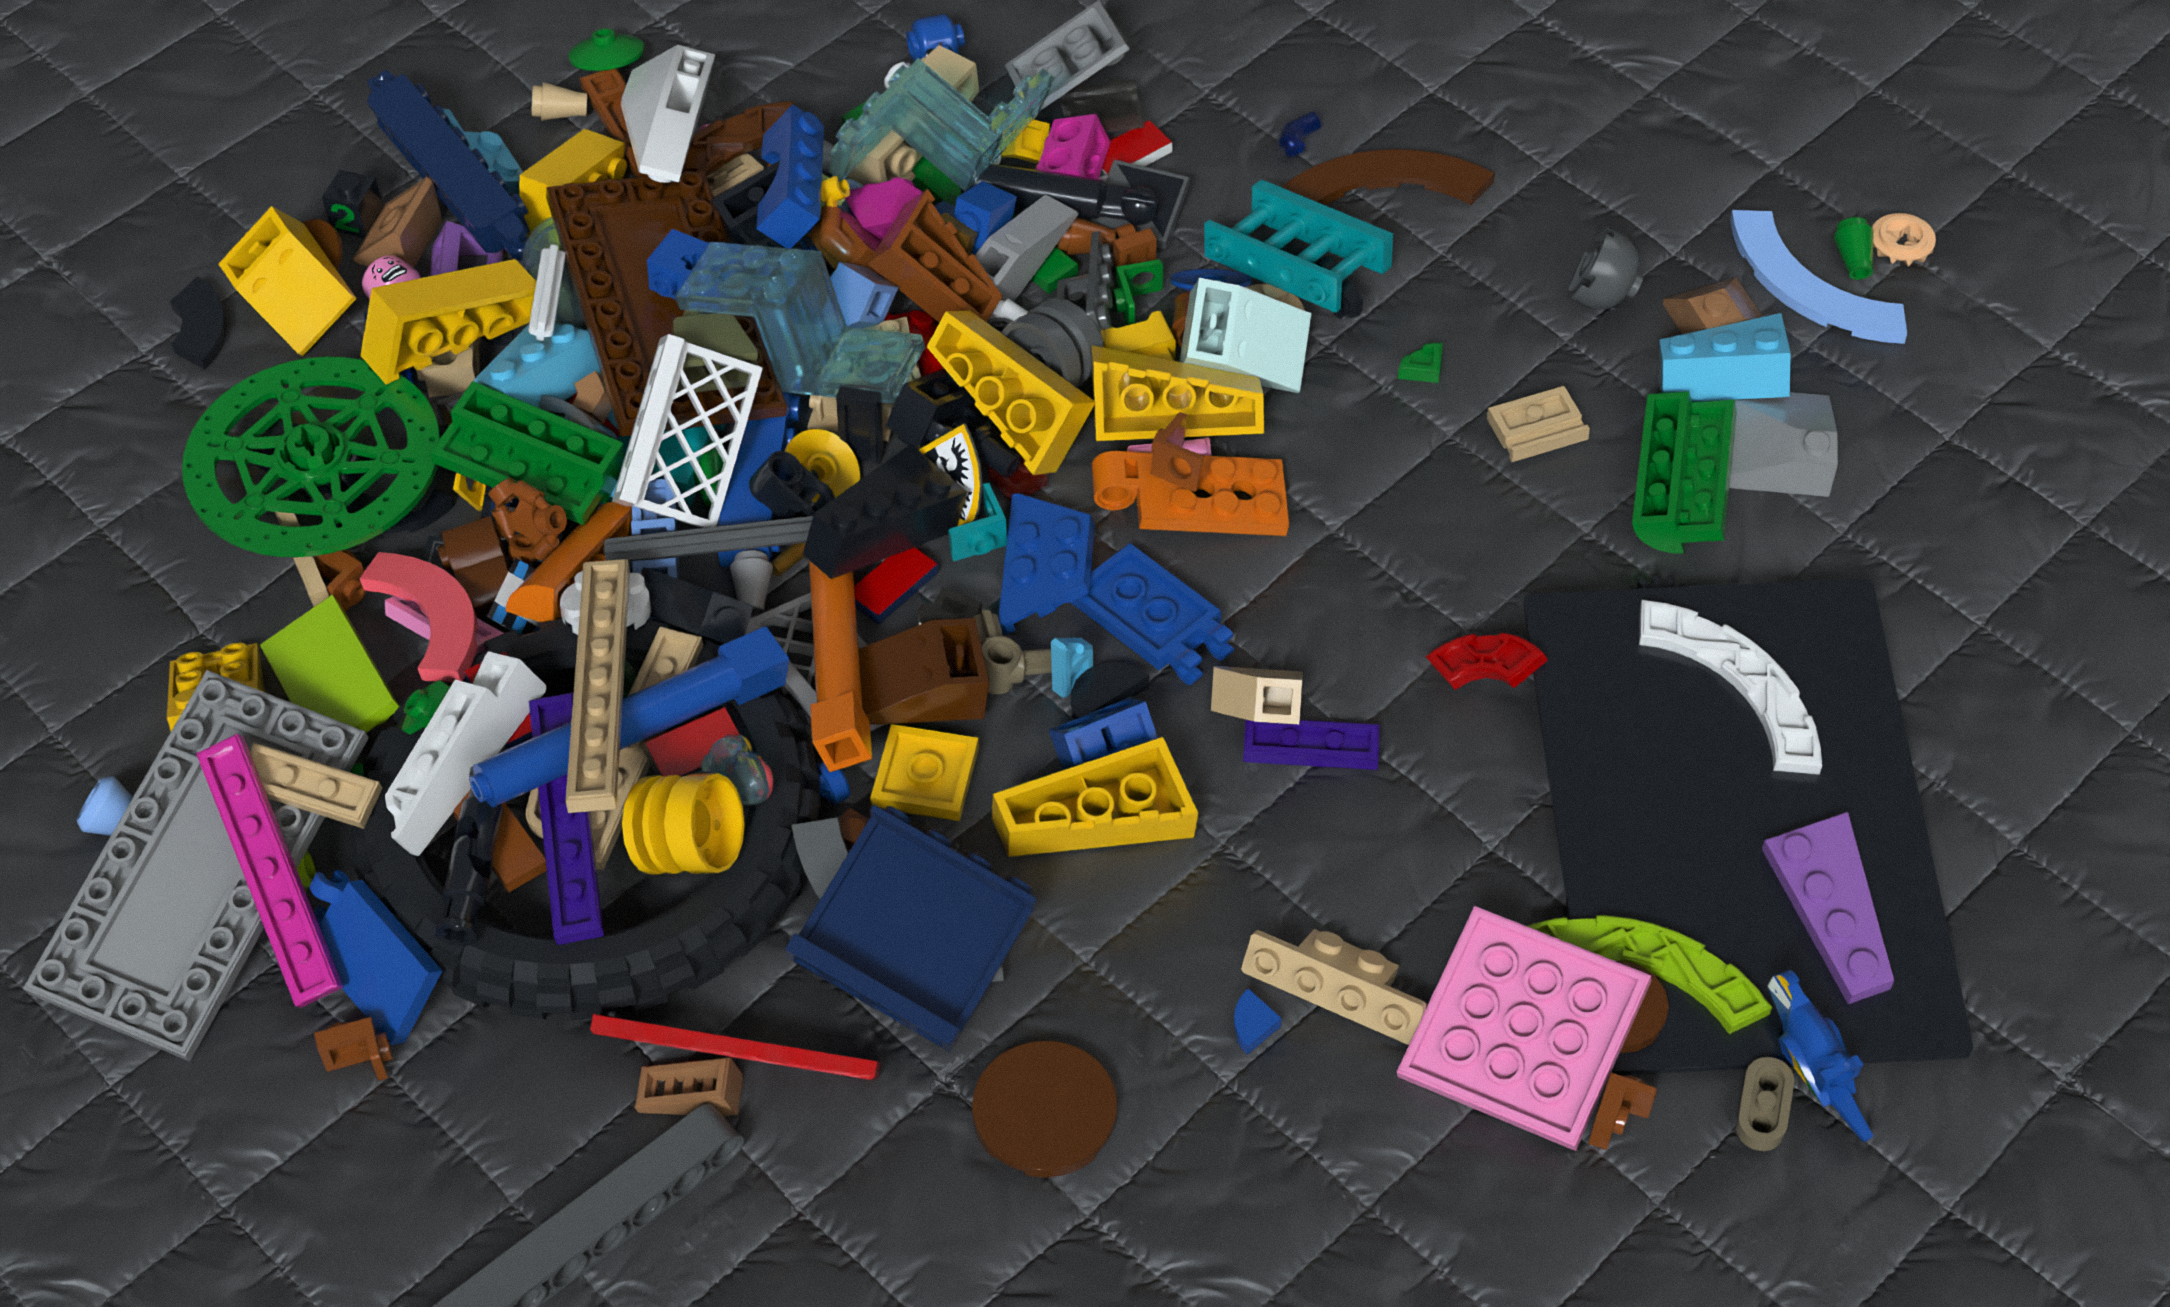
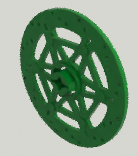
M313 357L278 364L247 377L223 393L208 407L194 426L186 443L182 462L183 483L189 502L199 519L209 530L234 546L250 552L275 557L298 558L331 554L354 547L380 535L404 518L417 505L432 483L438 468L437 464L432 463L431 451L440 440V430L429 401L412 382L400 374L398 380L386 385L365 360L347 357ZM312 386H341L357 389L364 393L358 399L352 400L304 396L301 391L303 388ZM271 398L278 400L279 403L243 435L239 437L227 436L235 424L252 409ZM386 407H390L396 412L406 429L408 441L407 447L403 450L388 448L376 415ZM311 409L340 410V412L321 423ZM299 411L307 423L293 427L292 413ZM357 416L345 432L336 429ZM283 419L284 434L282 436L259 437L276 421ZM367 425L370 426L377 446L375 447L353 442ZM275 448L273 455L250 451L252 449ZM353 454L375 459L349 462L350 456ZM220 460H231L237 464L247 495L236 504H232L225 497L218 485L216 467ZM247 464H257L271 469L257 485H254L247 469ZM366 473L347 491L342 492L340 481L342 474ZM383 474H398L389 488L371 504L355 513L347 512L346 507ZM279 478L288 481L265 495ZM331 482L332 498L325 500L317 487ZM305 488L313 502L285 501L283 499L298 489ZM271 511L322 516L323 522L313 526L291 527L273 525L258 519L265 512ZM341 523L342 527L337 528L336 524Z

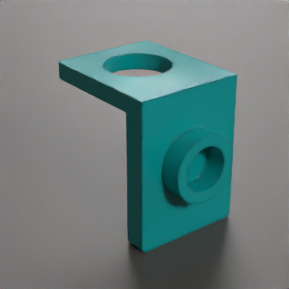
M989 482L983 484L984 511L987 518L948 530L950 555L953 561L974 555H983L991 550L1007 545L1006 518Z

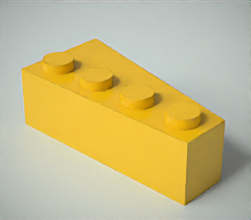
M516 259L374 287L371 289L360 356L387 385L398 380L399 372L414 367L419 371L432 365L433 357L450 350L456 355L469 349V345L477 338L485 336L490 340L529 323L536 280Z

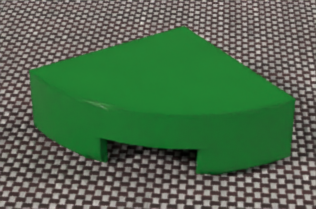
M1427 343L1422 345V349L1406 355L1400 362L1398 379L1439 383L1443 343Z

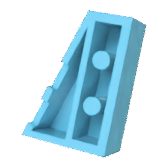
M1778 313L1660 339L1659 383L1661 393L1689 391L1692 402L1790 397L1791 352L1782 314Z
M555 322L553 336L545 337L544 341L536 340L535 335L529 333L528 324L474 379V382L538 408L542 395L565 401L577 393L574 383L594 371H597L600 375L601 372L588 331L575 328L570 324Z

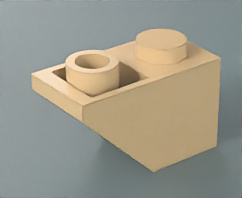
M1214 666L1211 711L1254 722L1299 725L1303 672Z

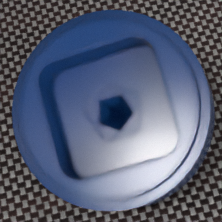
M823 761L816 764L820 783V796L826 798L834 806L848 799L851 793L850 787L842 770L829 772Z

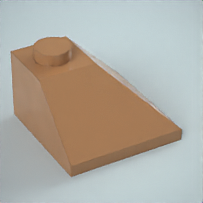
M1737 277L1667 297L1663 300L1664 307L1682 334L1763 317Z

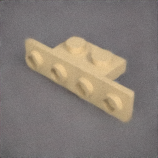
M1313 929L1298 947L1260 930H1256L1250 937L1241 968L1243 973L1407 1045L1410 1044L1427 1007L1424 1001L1390 987L1395 980L1399 965L1386 960L1382 954L1376 951L1362 950L1348 944L1334 933L1320 932Z

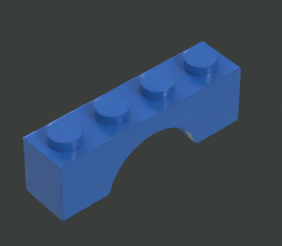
M793 104L763 135L761 158L771 165L779 160L780 162L770 188L758 204L756 226L757 230L788 250L820 220L824 125L821 124L820 120L812 113L803 112Z

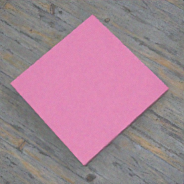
M1474 906L1398 1067L1397 1075L1401 1079L1576 1151L1651 984V975Z

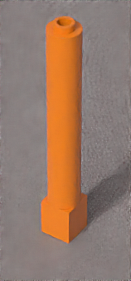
M809 560L817 703L810 705L812 742L828 771L833 772L872 759L870 721L862 708L853 571L830 579Z

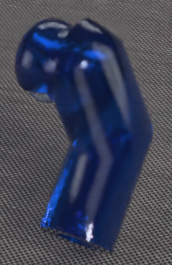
M1312 111L1284 125L1279 137V145L1284 147L1285 154L1288 157H1294L1305 151L1306 145L1301 138L1321 128L1317 114Z

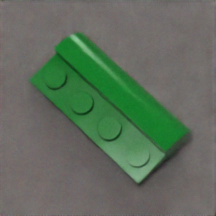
M474 381L470 383L451 410L452 423L431 451L432 463L492 488L512 477L515 483L523 480L544 492L545 500L550 505L561 506L566 513L567 519L581 525L586 523L599 502L606 504L618 481L624 458L623 442Z
M1689 391L1647 394L1632 525L1638 538L1648 546L1667 553L1684 554L1685 543L1724 541L1737 415L1734 400L1692 403Z

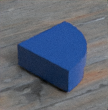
M1249 989L1239 998L1234 1012L1236 1039L1241 1049L1247 1055L1281 1027L1282 1020L1279 1015Z

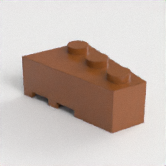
M926 189L903 206L867 264L889 282L899 287L898 289L939 323L946 311L969 310L987 322L1001 300L1002 294L974 254L968 255L954 235L958 231L951 221L948 223L944 221L932 204L935 198Z

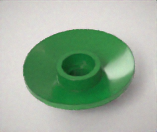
M603 28L594 31L592 37L573 46L568 53L571 65L578 69L604 71L620 68L635 62L644 54L645 48L643 41L636 36L615 33L613 29Z

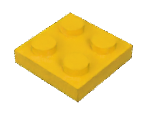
M891 724L870 797L871 807L873 804L881 809L891 806L904 813L960 821L979 751V738Z

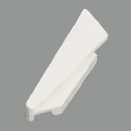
M488 651L473 684L454 680L385 794L387 809L394 815L396 826L395 830L391 832V836L410 854L419 856L453 813L456 806L469 792L471 787L469 782L470 768L476 763L497 755L530 713L529 700L540 699L546 692V685L520 659Z

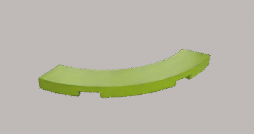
M1596 915V919L1567 920V917H1562L1527 926L1613 961H1625L1642 966L1655 976L1674 984L1694 997L1719 1020L1729 1034L1770 1015L1772 1006L1758 988L1731 963L1727 965L1718 957L1704 949L1705 945L1654 923L1626 917Z

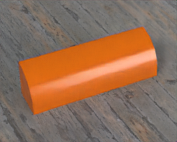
M615 502L597 506L584 525L579 524L511 594L505 611L541 623L560 619L562 617L560 608L561 595L570 585L575 583L576 574L583 571V563L606 561L604 555V541L606 539L632 536V506L627 507Z

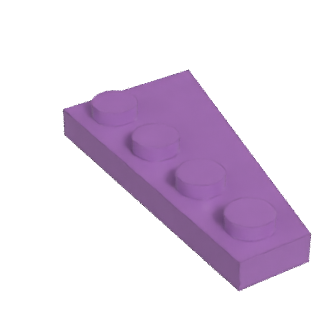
M1848 812L1765 840L1762 851L1847 1003L1851 1004L1890 990L1894 983V978Z

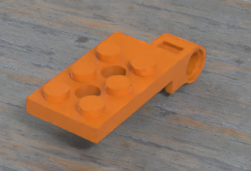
M1108 451L1099 454L1092 461L1093 494L1096 505L1106 510H1122L1133 504L1137 496L1139 529L1286 536L1289 528L1282 459L1203 455V466L1198 489L1207 491L1211 495L1208 498L1197 497L1189 489L1151 475L1153 453ZM1178 457L1171 458V466L1178 474L1183 476L1191 474V468L1185 460ZM1233 492H1246L1252 499L1241 500Z

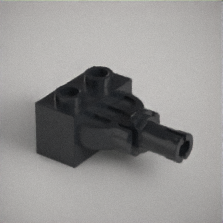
M779 160L712 199V202L724 226L741 252L749 249L754 254L765 257L772 267H777L779 264L773 254V251H775L782 264L786 266L795 280L796 286L804 291L810 289V286L803 272L807 274L814 286L820 282L821 274L809 259L800 241L788 250L756 229L758 204L767 193L776 176ZM806 233L801 240L806 248H809L812 245V239Z
M945 368L904 383L885 425L898 434V438L907 445L912 444L914 447L920 448L957 427L967 424L979 460L1005 478L1012 476L1021 463V456L993 439L995 434L992 430L993 428L988 424L984 425L981 417L971 409L974 398L965 387H959Z

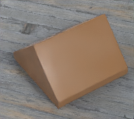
M425 177L385 204L352 258L357 264L369 266L382 256L394 255L415 268L443 221L434 183L429 177Z

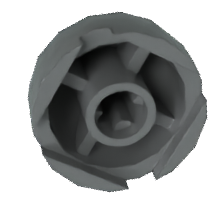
M1603 226L1592 239L1599 243L1598 246L1594 247L1590 252H1584L1568 288L1572 292L1567 296L1568 299L1591 309H1609L1618 305L1625 296L1633 298L1643 281V276L1638 274L1641 262L1635 245L1622 233L1608 226Z

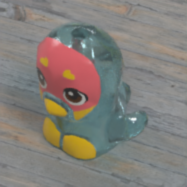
M726 735L711 746L708 754L701 761V769L703 771L719 773L730 779L737 788L741 802L744 805L762 803L772 793L773 774L771 769L759 754L752 752L751 743L745 736Z

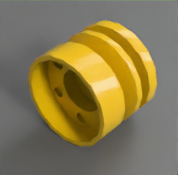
M719 773L690 774L683 777L678 775H667L664 777L652 775L640 778L630 788L624 804L622 829L624 844L630 860L639 871L650 875L663 873L677 874L683 871L692 874L719 873L728 870L737 860L743 844L745 826L743 805L737 788L724 775Z

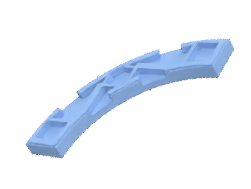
M1732 210L1730 222L1738 251L1754 269L1756 279L1782 303L1822 326L1827 327L1828 324L1852 331L1851 336L1879 342L1905 344L1907 329L1904 304L1863 298L1826 283L1802 266L1786 248L1776 229L1772 211Z

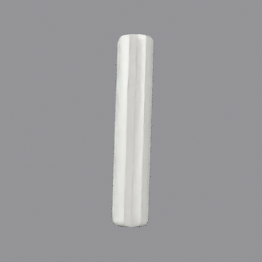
M550 245V248L542 249L528 328L529 333L535 335L536 340L544 341L545 337L553 336L566 258L565 252L558 250V245Z

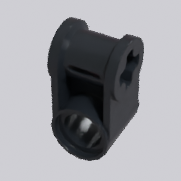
M775 451L749 480V488L752 495L780 519L796 518L801 511L804 512L802 517L813 516L816 511L835 498L833 491L827 484L816 478L795 456L785 451ZM816 494H819V499L816 502H813L812 499L816 496Z

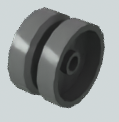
M1051 298L1041 302L1026 315L1020 316L1008 324L1001 332L1075 387L1082 386L1093 378L1091 345L1103 347L1101 335L1095 323L1086 315L1085 311L1071 301L1060 298Z

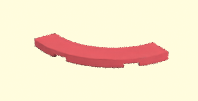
M378 552L359 578L364 591L390 594L407 601L413 600L420 606L421 611L430 621L431 635L424 658L417 668L422 681L436 682L440 680L452 683L454 680L463 681L465 678L464 671L471 667L476 654L477 644L475 640L478 629L476 614L465 589L456 578L430 562L401 554Z

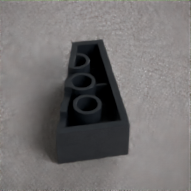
M910 444L814 513L803 555L830 579L943 537L949 534L948 530L950 528L957 527L967 491L954 481L949 474L942 471Z

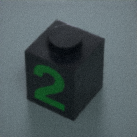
M339 169L322 196L329 224L340 233L361 238L366 237L383 209L376 178Z

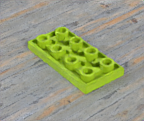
M333 595L260 644L289 700L293 704L365 731V733L375 726L386 722L400 707L347 614Z

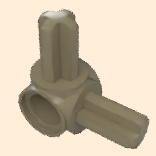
M982 610L981 614L974 615L973 618L976 620L989 680L988 693H1007L1015 683L1023 682L1024 675L1052 673L1051 648L1022 651L1019 644L1003 636L996 614H992L990 610Z

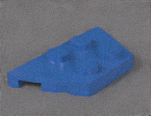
M1012 494L998 617L1003 635L1015 632L1014 623L1036 612L1039 618H1042L1055 611L1060 605L1071 603L1089 593L1095 524L1090 514L1022 494Z

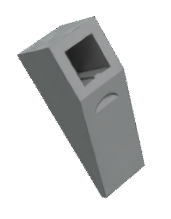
M1044 195L988 237L975 257L1002 294L1001 300L1006 301L1009 298L1014 302L1079 215L1077 211L1048 195Z

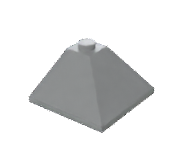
M1098 0L1005 64V67L1024 104L1033 116L1105 66H1111L1119 62L1131 48L1100 0Z
M1790 392V397L1734 400L1737 415L1729 488L1829 497L1838 466L1837 428L1830 396Z

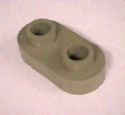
M1772 1057L1756 1059L1749 1065L1744 1077L1736 1132L1740 1140L1754 1150L1768 1151L1779 1146L1784 1139L1788 1127L1795 1080L1790 1067L1779 1059ZM1768 1084L1774 1088V1091L1763 1090L1760 1085ZM1753 1126H1763L1768 1132H1758L1754 1130Z

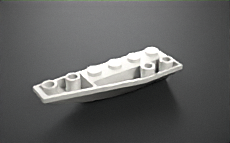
M676 45L632 70L620 105L638 171L648 174V177L652 180L663 183L679 182L706 97L715 54Z

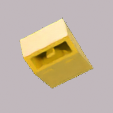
M273 206L263 214L218 263L234 288L301 356L305 355L357 299L304 223Z
M232 643L226 645L220 651L206 654L189 652L179 656L176 660L170 661L167 721L170 731H172L206 670L265 692L258 643L249 645L245 643Z

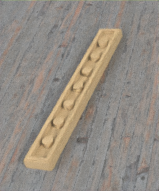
M628 559L583 563L566 788L568 813L613 810L617 808L630 580Z

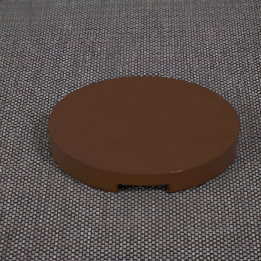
M1056 1041L1025 1043L1002 1053L983 1071L973 1094L972 1112L974 1128L981 1145L992 1158L996 1157L1004 1164L1024 1171L1026 1176L1045 1178L1066 1175L1083 1168L1096 1159V1154L1110 1138L1117 1121L1115 1087L1105 1068L1094 1057L1080 1048Z

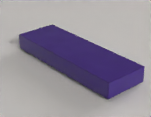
M1246 720L1243 762L1378 770L1380 724L1300 720L1298 725Z

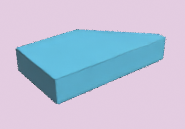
M1055 638L1051 641L1052 690L1062 698L1070 695L1076 679L1087 669L1093 667V646L1082 638Z

